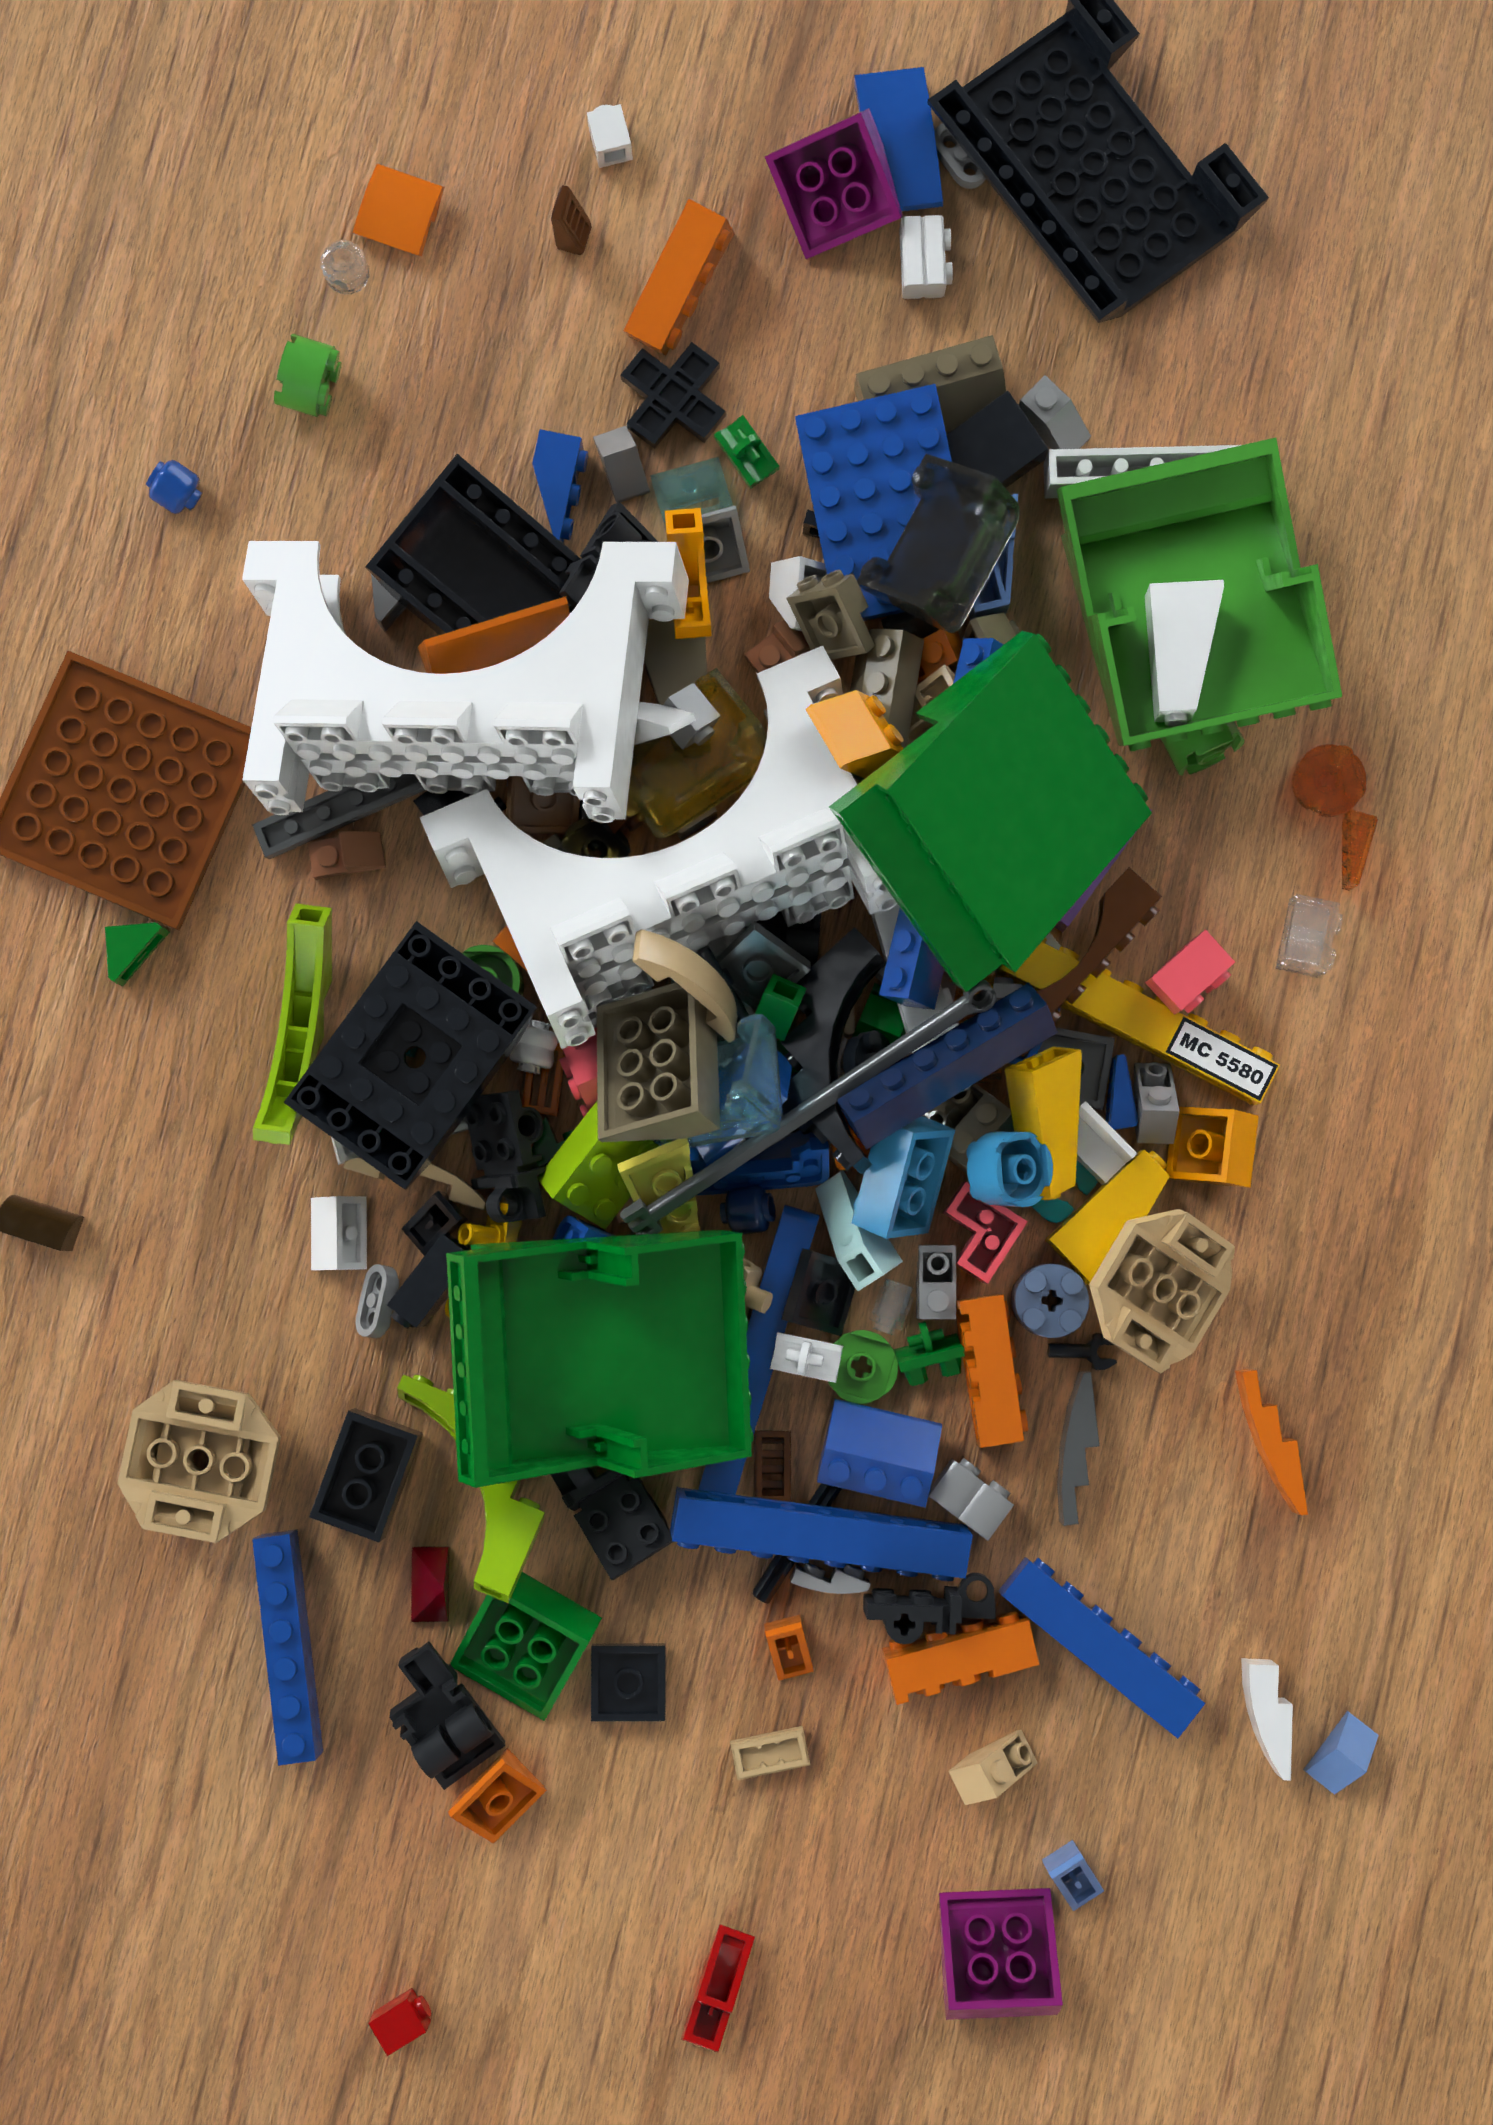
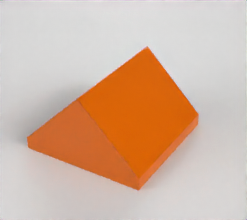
M506 1748L453 1801L448 1814L452 1819L494 1844L547 1790L521 1761Z

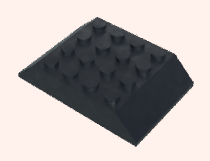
M456 454L365 568L396 600L437 634L442 635L562 598L559 592L570 576L565 572L571 563L581 558L459 454Z

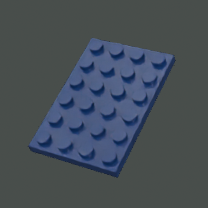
M936 384L795 416L826 573L829 574L835 570H841L844 576L854 574L869 606L860 613L863 621L979 596Z

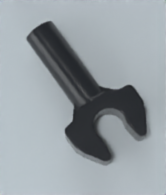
M1094 1333L1092 1339L1087 1344L1048 1343L1049 1358L1087 1359L1092 1363V1368L1095 1370H1105L1117 1363L1115 1359H1101L1098 1356L1097 1350L1099 1346L1114 1345L1103 1338L1102 1333Z

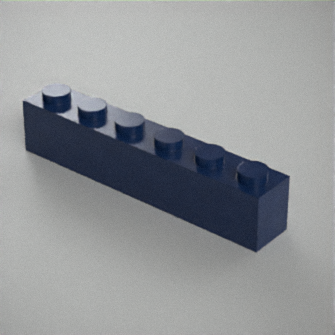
M1029 982L997 1001L988 1011L974 1015L838 1098L837 1102L850 1128L866 1150L1058 1033L1049 1007Z

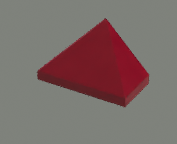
M449 1546L412 1547L411 1622H448Z

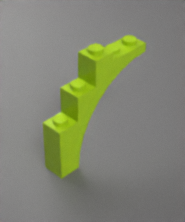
M296 903L287 921L286 966L279 1028L267 1086L253 1126V1140L269 1142L271 1144L290 1145L302 1115L286 1105L284 1101L316 1059L317 1052L324 1038V999L332 982V908Z
M403 1374L397 1387L398 1398L423 1410L444 1427L456 1441L453 1389L449 1388L445 1392L433 1387L434 1383L423 1376L414 1375L411 1378ZM521 1480L480 1487L485 1507L486 1531L483 1554L474 1578V1589L506 1603H509L544 1522L545 1515L544 1511L539 1510L540 1505L523 1497H520L519 1501L513 1499Z

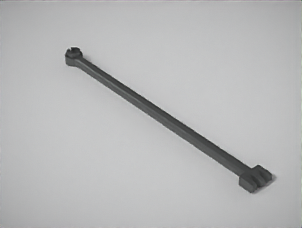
M983 979L969 991H964L962 997L648 1206L640 1198L623 1209L620 1217L625 1223H628L629 1228L636 1232V1235L658 1234L663 1230L660 1219L835 1104L838 1098L883 1072L967 1015H971L974 1012L982 1013L991 1009L997 999L996 992L989 982Z

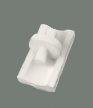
M777 1332L770 1369L836 1383L843 1346Z

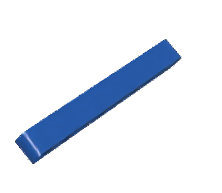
M784 1205L759 1287L771 1292L773 1299L766 1313L752 1310L746 1333L747 1353L750 1358L748 1380L752 1397L750 1425L753 1435L773 1372L770 1366L775 1350L777 1332L785 1333L788 1321L782 1320V1315L802 1248L810 1250L820 1216L788 1205ZM746 1458L705 1465L698 1490L736 1495Z

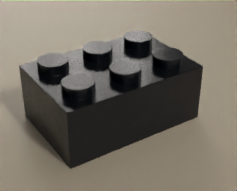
M356 1408L348 1410L309 1517L376 1542L382 1541L388 1533L423 1432Z

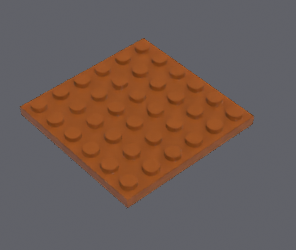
M67 651L0 797V855L180 931L245 786L243 774L251 727L76 653Z

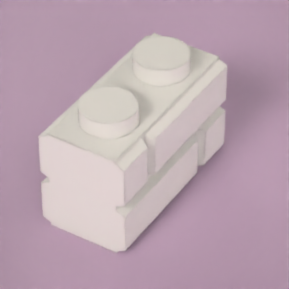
M928 215L924 217L904 216L901 218L899 229L902 298H942L945 295L946 286L951 285L953 281L952 262H946L945 251L951 250V229L944 228V217L942 215Z

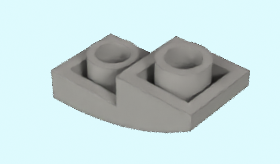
M805 1563L804 1568L795 1564L790 1576V1582L795 1585L826 1593L850 1594L866 1592L871 1585L869 1579L864 1578L866 1572L851 1564H846L844 1568L834 1567L830 1578L824 1577L826 1571L813 1564Z

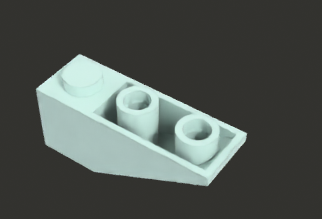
M843 1170L815 1188L837 1261L857 1291H860L903 1262L889 1239H885L851 1223L855 1211L854 1202L859 1194Z

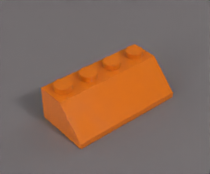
M565 596L424 640L418 646V650L426 673L448 674L479 670L499 664L521 654L546 638L569 616L567 598Z

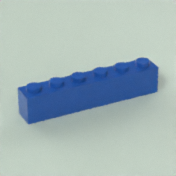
M298 1529L261 1534L253 1538L252 1542L278 1766L316 1761L323 1753V1743Z
M1024 1557L998 1592L1178 1739L1205 1705V1702L1197 1696L1201 1689L1184 1675H1182L1179 1681L1167 1672L1171 1665L1157 1653L1153 1652L1149 1657L1141 1651L1139 1646L1142 1644V1641L1126 1628L1121 1633L1109 1625L1113 1618L1096 1604L1092 1610L1083 1604L1080 1600L1084 1594L1068 1581L1063 1586L1051 1578L1055 1571L1041 1559L1037 1558L1033 1563L1027 1557Z

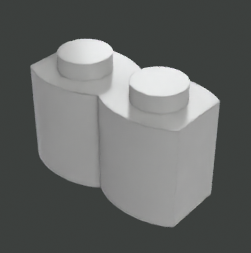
M951 1458L931 1486L929 1497L988 1541L1014 1506V1504L1007 1500L1011 1493L994 1480H992L989 1486L977 1477L981 1470L965 1458L960 1463Z

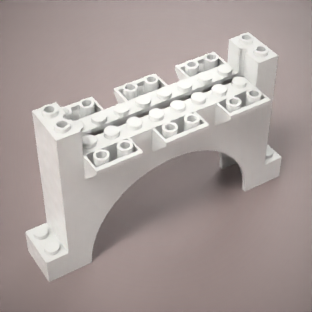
M249 541L242 580L265 614L271 617L243 781L267 811L275 815L303 812L309 772L321 788L334 792L341 791L343 787H354L364 792H375L377 789L389 788L390 777H400L402 774H415L425 790L436 794L446 793L447 790L463 791L468 794H476L485 789L495 791V779L522 776L529 791L537 795L550 796L554 793H570L577 796L579 800H583L582 806L589 819L601 823H609L614 819H626L649 619L668 622L673 619H685L689 578L676 542H603L595 574L585 594L563 623L546 638L521 654L493 666L462 673L435 674L406 670L385 663L365 652L347 637L340 612L339 593L341 578L339 575H320L319 557L321 545L319 541Z
M823 645L756 674L767 704L764 715L768 722L765 749L758 769L743 794L725 814L698 834L679 844L660 851L623 858H596L563 852L531 838L517 828L496 805L488 789L420 817L434 853L451 888L468 884L476 877L485 874L561 1049L568 1046L581 1045L589 1037L596 1035L588 1014L594 1011L597 1012L598 1006L644 993L647 988L654 986L651 976L633 962L635 934L641 929L665 936L695 953L699 949L709 946L716 958L754 921L771 919L781 911L789 927L796 923H806L813 919L815 915L828 909H838L844 906L849 900L854 899L852 882L870 915L878 911L890 910L897 905L887 888L829 808L830 805L854 788L857 783L850 772L839 768L805 710L811 704L843 694L841 678Z

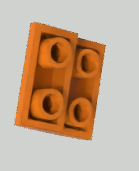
M377 164L362 199L352 233L422 256L431 221L435 222L445 187Z

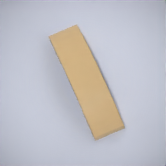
M642 929L637 931L635 934L633 962L657 982L667 977L672 978L707 1008L706 1024L729 1043L734 1041L737 1007L734 996L722 976L702 957L680 943Z
M360 1157L347 1160L344 1163L343 1168L384 1180V1174ZM429 1164L419 1175L453 1185L448 1200L487 1211V1201L477 1190H474L470 1184L455 1174Z

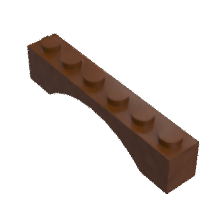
M1130 867L1113 883L1099 901L1098 922L1094 938L1083 959L1062 979L1044 989L1036 991L1047 1003L1054 1024L1062 1016L1058 1009L1066 1001L1073 1004L1087 989L1082 983L1091 974L1097 979L1110 965L1111 962L1107 959L1110 953L1115 948L1121 953L1135 938L1131 931L1140 922L1145 927L1160 911L1155 905L1162 896ZM1030 1050L1023 1053L1021 1056L1024 1057Z

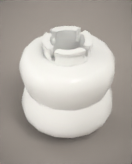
M536 1020L529 1022L520 1041L509 1055L511 1061L519 1063L517 1070L540 1074V1068L549 1069L553 1066L554 1050L558 1040L555 1033L549 1031L551 1024Z

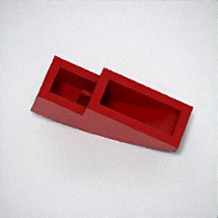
M719 1924L680 2040L719 2052L755 1936Z

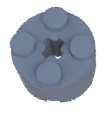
M1040 1264L1026 1270L1017 1279L1011 1291L1010 1303L1017 1321L1027 1331L1042 1337L1058 1338L1074 1332L1081 1326L1088 1312L1089 1294L1081 1276L1070 1268L1059 1264ZM1049 1290L1052 1291L1053 1297H1057V1305H1052L1051 1311H1048V1305L1041 1302L1042 1297L1048 1296Z

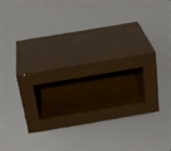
M10 1195L0 1207V1232L59 1251H73L84 1216L18 1195Z

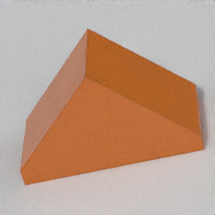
M800 1614L764 1623L765 1635L778 1681L814 1672Z

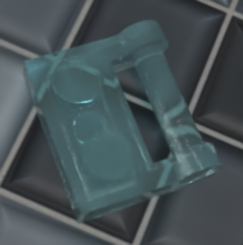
M719 457L650 475L665 531V511L674 510L717 497L720 504L702 508L701 515L733 506Z

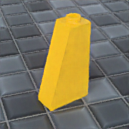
M1053 1046L1005 1068L1014 1132H1030L1038 1136L1035 1138L1041 1144H1046L1051 1153L1053 1176L1050 1186H1045L1040 1196H1043L1041 1200L1057 1199L1061 1197L1062 1192L1074 1187L1076 1183L1082 1065L1081 1049Z
M1145 1149L1138 1151V1154L1133 1159L1127 1162L1107 1183L1102 1185L1045 1239L1060 1257L1081 1276L1088 1286L1126 1221L1147 1216L1170 1177L1164 1170L1167 1164L1153 1150L1150 1153Z

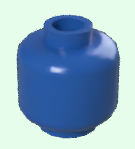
M169 460L165 464L160 461L146 482V486L150 488L149 497L174 514H179L185 507L192 511L202 495V492L197 490L200 483L199 476L175 460Z

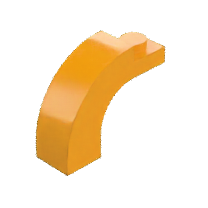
M701 508L665 511L667 542L677 543L689 578L685 619H673L675 639L712 636Z

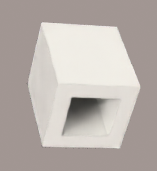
M621 104L615 106L601 105L593 111L587 112L589 132L599 168L633 160L631 141Z

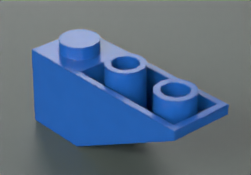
M540 429L532 464L552 534L564 544V539L570 540L572 536L574 519L569 518L571 507L578 506L581 485L577 484L579 472L584 473L586 470L588 451H584L582 437Z

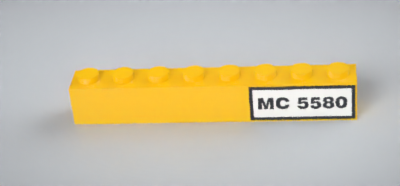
M1044 938L1016 972L1001 965L997 974L1013 978V982L1016 984L1025 985L1029 982L1038 991L1067 975L1079 964L1078 958L1080 956L1065 947H1060L1057 950L1047 945V939ZM1105 969L1097 979L1091 974L1082 983L1087 988L1073 1004L1066 1001L1061 1006L1252 1106L1261 1104L1280 1067V1064L1272 1061L1273 1055L1268 1051L1255 1046L1251 1050L1239 1044L1241 1039L1226 1030H1221L1218 1033L1208 1028L1209 1022L1198 1015L1189 1013L1188 1016H1185L1179 1012L1174 1015L1158 997L1154 1000L1142 994L1144 989L1138 984L1129 980H1124L1121 983L1111 978L1112 972L1108 969Z

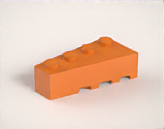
M688 199L623 330L629 337L665 356L670 349L674 350L677 347L683 333L681 328L686 319L690 318L698 305L699 296L710 281L716 266L735 234L727 218Z

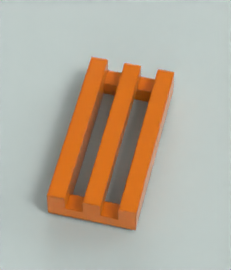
M559 1043L554 1050L558 1051L551 1108L545 1107L550 1068H542L537 1106L530 1105L535 1074L526 1072L522 1107H532L540 1115L558 1117L564 1075L559 1059L565 1057Z

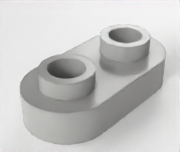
M943 123L940 124L935 130L938 159L958 185L967 189L979 187L986 178ZM951 141L955 144V147L947 148L944 143ZM970 168L973 169L976 172V174L970 176L967 175L964 172V170Z
M375 1264L366 1273L355 1322L357 1332L363 1337L380 1338L390 1327L392 1309L387 1304L399 1288L398 1275L393 1267Z

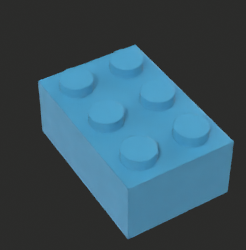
M921 1116L873 1145L868 1156L872 1165L863 1173L859 1195L854 1202L855 1211L851 1223L885 1239L929 1233L955 1129Z

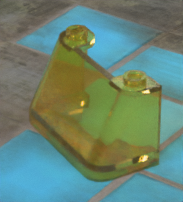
M717 668L701 676L694 683L721 715L712 728L715 733L710 739L700 746L693 743L683 750L670 735L634 745L628 799L646 826L657 838H665L674 834L749 784L763 756L767 736L761 722Z

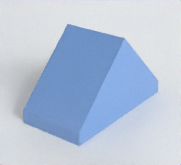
M1347 1711L1303 1770L1335 1795L1367 1772L1379 1735Z
M1073 1840L1042 1859L1050 1877L1073 1911L1104 1892V1889Z

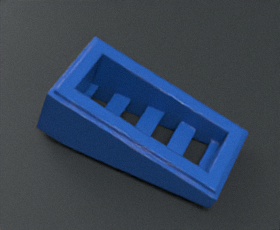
M1124 1054L1113 1057L1110 1065L1105 1121L1115 1131L1133 1128L1138 1124L1128 1064Z

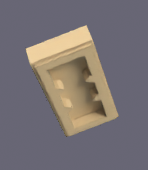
M803 1726L730 1741L737 1780L810 1765Z

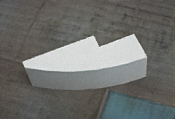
M1241 1658L1245 1703L1255 1736L1274 1772L1282 1780L1291 1781L1293 1704L1285 1698L1278 1697L1279 1665L1268 1659Z

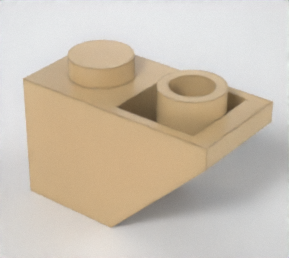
M1017 1730L970 1753L950 1769L949 1773L964 1804L969 1805L998 1798L1038 1762L1022 1730Z

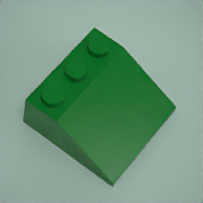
M522 1572L509 1603L486 1595L450 1664L455 1670L545 1721L589 1644L602 1617Z

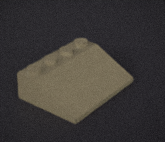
M678 983L597 1007L598 1140L601 1142L685 1139L720 1129L717 1032L706 1024L707 1008Z

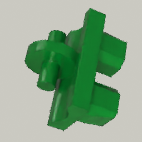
M744 415L740 416L725 429L714 434V439L750 489L779 470V464Z
M925 1321L918 1323L920 1334L907 1337L908 1346L893 1349L901 1373L904 1372L910 1386L923 1384L928 1381L925 1367L939 1363L942 1376L950 1377L960 1374L961 1357L965 1356L963 1345L960 1343L957 1333L944 1336L942 1328L928 1331Z

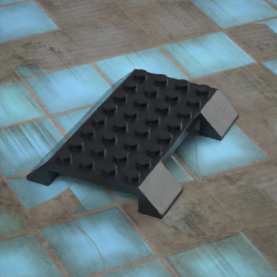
M1068 0L1066 12L1063 16L962 87L955 80L929 98L927 103L1098 323L1122 317L1231 238L1268 201L1269 197L1226 143L1199 161L1193 175H1191L1109 71L1139 37L1140 33L1114 0Z

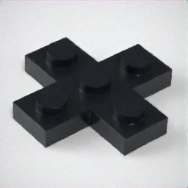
M693 342L690 343L671 368H668L642 348L620 375L624 383L645 398V401L626 423L627 428L654 449L676 422L705 443L726 417L724 409L701 393L703 388L720 369V363Z

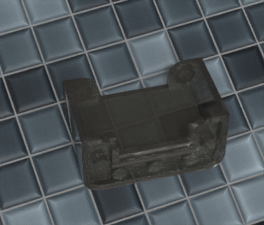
M925 454L912 476L913 488L916 495L921 499L888 561L880 557L870 559L862 567L857 582L864 591L936 628L954 633L965 622L1019 520L1020 507L996 476Z

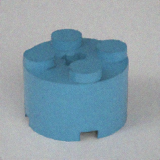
M1005 1131L989 1132L981 1136L977 1141L971 1142L968 1145L966 1155L968 1158L967 1176L972 1197L986 1204L997 1206L1029 1207L1038 1203L1043 1198L1040 1194L1045 1186H1050L1053 1176L1052 1157L1046 1144H1041L1035 1138L1038 1136L1030 1132Z

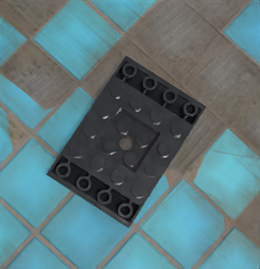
M416 921L284 1103L406 1190L434 1160L516 1047L538 1007ZM416 1047L423 1049L426 1055L424 1064L418 1068L409 1067L406 1063L407 1052Z

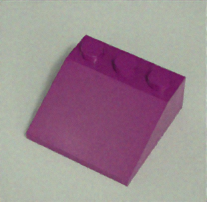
M869 108L764 156L805 259L903 217L884 146Z
M1051 1889L939 1893L942 1976L946 2020L1058 2015L1063 2002Z

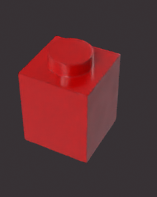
M411 1988L375 2010L368 2024L385 2054L389 2056L426 2033L431 2022L430 2016L432 2013L425 1998L422 1995L417 1997L415 1991Z

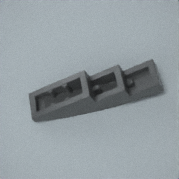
M1078 1371L1067 1405L1059 1446L1057 1476L1059 1522L1064 1526L1079 1524L1075 1487L1089 1485L1085 1448L1100 1446L1092 1376L1089 1371Z

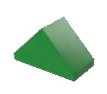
M156 922L105 927L108 978L114 983L124 986L170 931Z

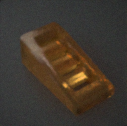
M1352 809L1347 811L1342 819V889L1347 891L1360 884L1378 821L1377 816Z

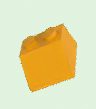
M854 690L811 704L805 709L839 768L862 778H867L903 750L901 743L904 741L902 735L892 724H888L883 716L886 713V709L874 695L868 696L858 690Z
M1179 1107L1180 1112L1174 1144H1169L1166 1172L1170 1175L1169 1179L1251 1188L1259 1116L1235 1109Z

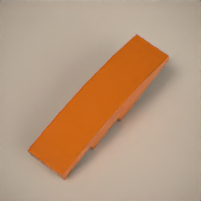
M1235 1370L1242 1408L1254 1444L1273 1483L1292 1512L1298 1515H1308L1297 1440L1291 1438L1282 1439L1277 1405L1270 1403L1262 1404L1257 1370Z

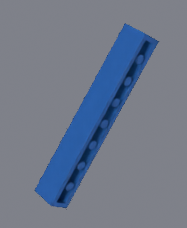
M680 1487L676 1488L670 1526L672 1541L677 1542V1545L687 1549H698L700 1545L712 1546L716 1551L726 1554L736 1553V1550L751 1551L753 1556L759 1558H772L773 1554L787 1556L789 1560L798 1563H808L809 1559L822 1560L824 1564L837 1568H843L846 1564L860 1565L861 1569L869 1572H881L882 1568L896 1570L898 1574L908 1577H916L918 1573L932 1574L933 1578L941 1581H953L954 1577L966 1579L973 1538L972 1533L965 1524Z

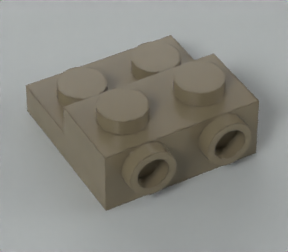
M835 570L825 575L821 581H818L816 575L809 576L798 582V589L786 598L811 650L823 645L829 658L832 660L865 654L875 647L860 614L869 606L854 574L844 576L841 570Z

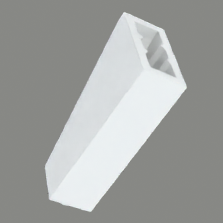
M1224 580L1149 584L1145 594L1154 722H1165L1166 726L1186 724L1187 721L1192 720L1197 710L1224 590Z

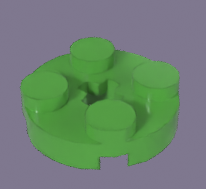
M855 1330L842 1334L833 1343L843 1346L836 1383L828 1381L838 1396L852 1403L867 1404L880 1399L892 1389L898 1375V1362L893 1348L885 1338L872 1331ZM860 1356L867 1357V1364L872 1366L870 1373L864 1372L862 1377H856V1370L851 1367L852 1361H859Z

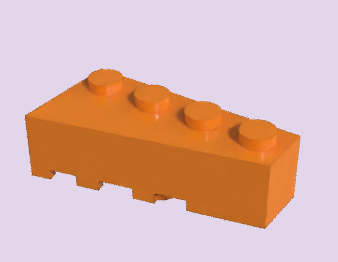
M991 1294L956 1300V1324L959 1341L963 1345L965 1353L962 1360L976 1444L980 1448L1024 1441L1023 1432L1028 1431L1025 1409L1020 1410L1018 1395H1022V1385L1019 1373L1014 1372L1013 1359L1016 1358V1350L1013 1337L1009 1336L1008 1322H1010L1008 1304L1004 1300L1003 1294Z
M1008 1612L996 1616L997 1622L984 1625L982 1620L965 1622L961 1624V1630L956 1631V1634L945 1632L936 1634L934 1629L925 1632V1638L909 1644H900L893 1639L890 1640L889 1647L882 1648L896 1705L909 1702L908 1694L913 1692L924 1694L926 1697L941 1693V1690L945 1688V1683L952 1682L953 1686L962 1687L976 1683L981 1680V1673L988 1672L989 1677H998L1039 1665L1028 1618L1025 1615L1019 1616L1018 1612Z

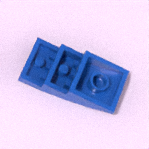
M924 67L854 75V87L859 112L868 108L871 111L884 146L901 212L943 207L931 107L927 103L929 94Z

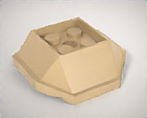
M1180 1209L1127 1220L1089 1284L1103 1338L1160 1374L1169 1369L1171 1364L1193 1354L1230 1291L1232 1279L1231 1260L1234 1259L1235 1246L1191 1214Z
M173 1380L133 1409L117 1484L136 1514L135 1517L142 1529L217 1543L266 1510L281 1436L249 1393ZM198 1449L205 1451L209 1457V1463L205 1469L197 1467L194 1463V1453Z

